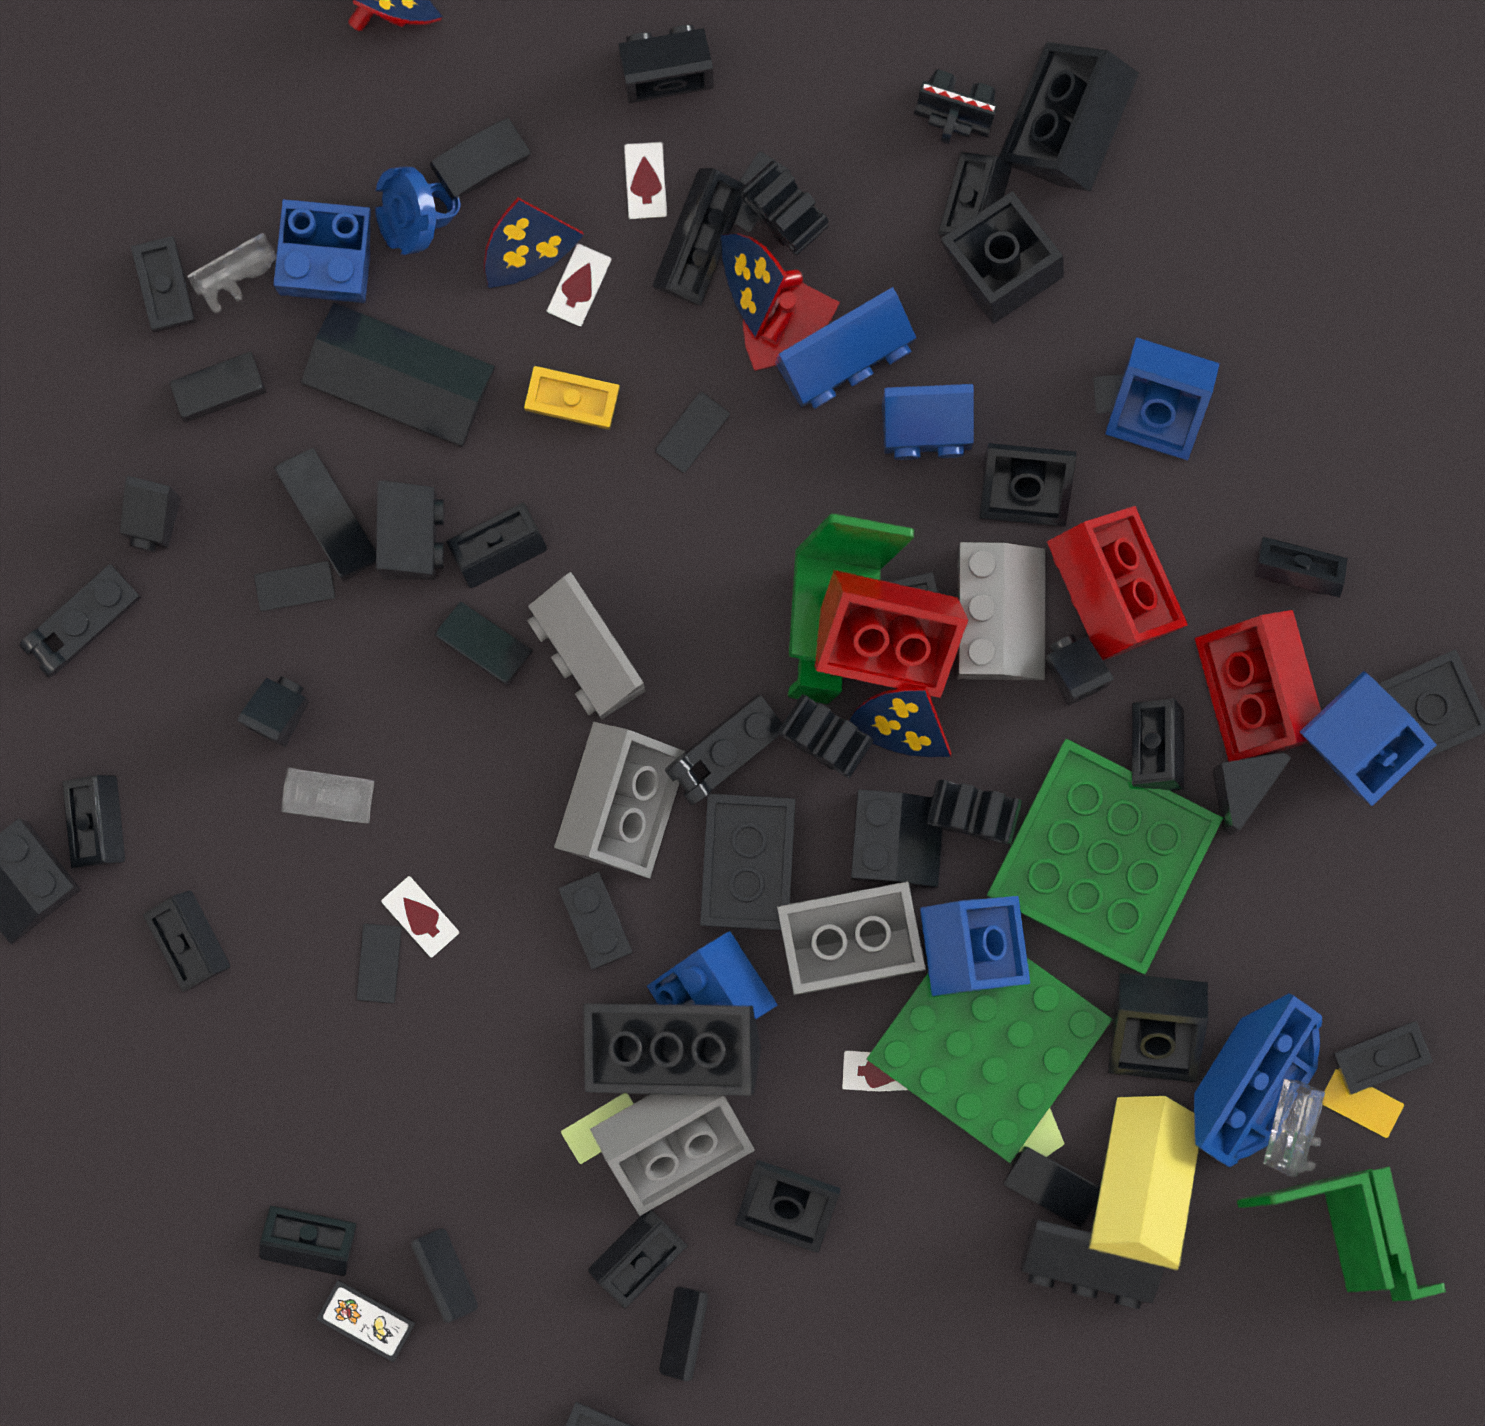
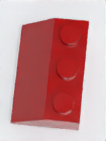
M1136 506L1082 522L1047 541L1054 563L1063 577L1070 593L1071 601L1078 611L1088 638L1102 660L1126 653L1188 626Z
M834 570L820 610L815 669L818 672L897 689L927 687L930 696L941 698L967 626L968 618L958 597Z
M1293 610L1260 615L1195 638L1229 762L1260 757L1309 743L1300 731L1321 712Z

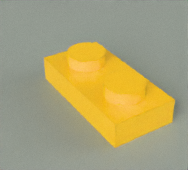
M534 366L524 409L533 413L610 430L620 387L613 383Z

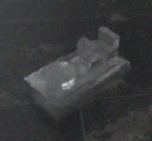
M261 233L189 274L188 278L197 295L202 293L213 312L218 313L222 310L217 301L218 290L222 288L228 290L236 301L241 300L243 294L236 280H242L247 276L248 278H255L264 274L270 269L271 263L276 260L277 256L264 234Z
M287 768L281 812L369 824L375 780Z
M1284 1078L1263 1164L1294 1177H1297L1298 1173H1303L1304 1170H1314L1316 1163L1307 1160L1311 1145L1320 1146L1321 1139L1314 1135L1322 1110L1324 1091L1298 1080Z

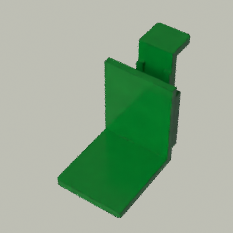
M830 514L795 550L789 657L799 658L798 680L789 687V698L799 699L803 694L816 703L829 704L842 691L841 676L818 672L815 669L820 610L833 571L837 570L880 580L881 569L913 539L914 529Z
M1390 1166L1376 1170L1368 1169L1236 1200L1238 1208L1278 1204L1325 1193L1347 1292L1390 1289L1392 1301L1415 1300L1446 1292L1444 1283L1417 1286Z

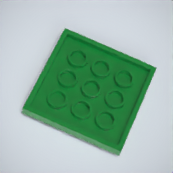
M1065 738L986 896L989 898L1018 896L1022 915L1144 976L1223 817L1169 790L1134 787L1132 785V771Z
M1028 958L1030 984L932 996L930 978L927 973L866 1060L1008 1163H1011L1113 1019Z

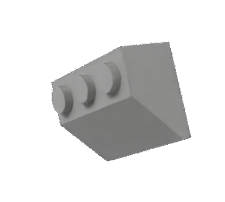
M960 542L958 547L957 597L968 618V623L957 651V679L1045 680L1046 549L1009 543Z
M571 572L562 577L528 606L533 617L528 619L527 622L540 642L548 638L556 649L557 653L551 656V659L562 676L566 679L573 675L581 690L574 694L588 715L596 711L602 720L645 692L643 681Z
M593 722L554 848L587 860L650 878L679 787L678 780L672 781L665 772V769L685 751L628 729Z
M908 882L777 907L794 996L925 970Z
M650 1094L590 1128L608 1165L639 1216L755 1151L724 1095Z

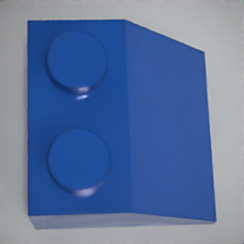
M1136 337L1105 434L1188 460L1213 393L1220 363Z
M973 384L892 387L884 389L882 399L884 454L894 453V459L912 460L920 458V452L938 451L939 458H957L964 456V450L972 449L974 443Z
M1018 896L957 901L920 908L932 996L1030 984Z

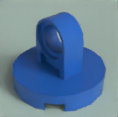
M401 166L390 168L382 173L377 183L376 192L383 191V206L375 207L380 232L387 245L391 249L400 248L403 255L420 253L427 249L434 237L435 228L446 226L460 210V198L452 201L441 183L427 184L424 176L414 167ZM433 197H437L445 203L448 210L446 214L435 211Z

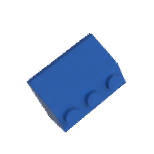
M892 287L778 354L775 364L800 407L802 408L811 403L813 408L816 409L835 398L837 395L833 389L846 381L850 383L851 387H854L874 375L871 367L886 359L888 364L891 365L910 354L912 351L908 345L914 342L916 335L900 299Z

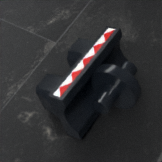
M939 69L935 70L929 82L923 81L914 114L929 119L928 125L944 130L940 142L949 144L953 133L968 138L970 133H974L988 138L998 104L994 103V87L979 82L973 84L970 95L953 90L957 78L952 73Z

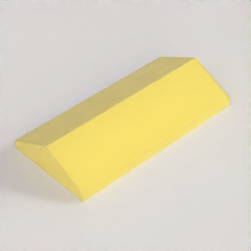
M1166 1096L1117 1097L1089 1248L1175 1270L1178 1269L1199 1149L1195 1145V1115L1192 1111Z

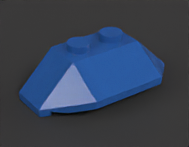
M1288 993L1239 1020L1194 1093L1195 1145L1224 1165L1231 1167L1238 1163L1239 1159L1251 1156L1273 1142L1318 1068L1319 1028L1322 1027V1015L1294 995Z

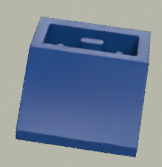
M283 199L274 276V287L278 294L365 303L370 263L371 209L369 207Z
M1365 671L1353 680L1300 731L1303 737L1344 783L1371 806L1436 746V743L1414 718Z
M730 931L700 948L647 985V988L658 1004L753 1005L755 1020L778 1006Z

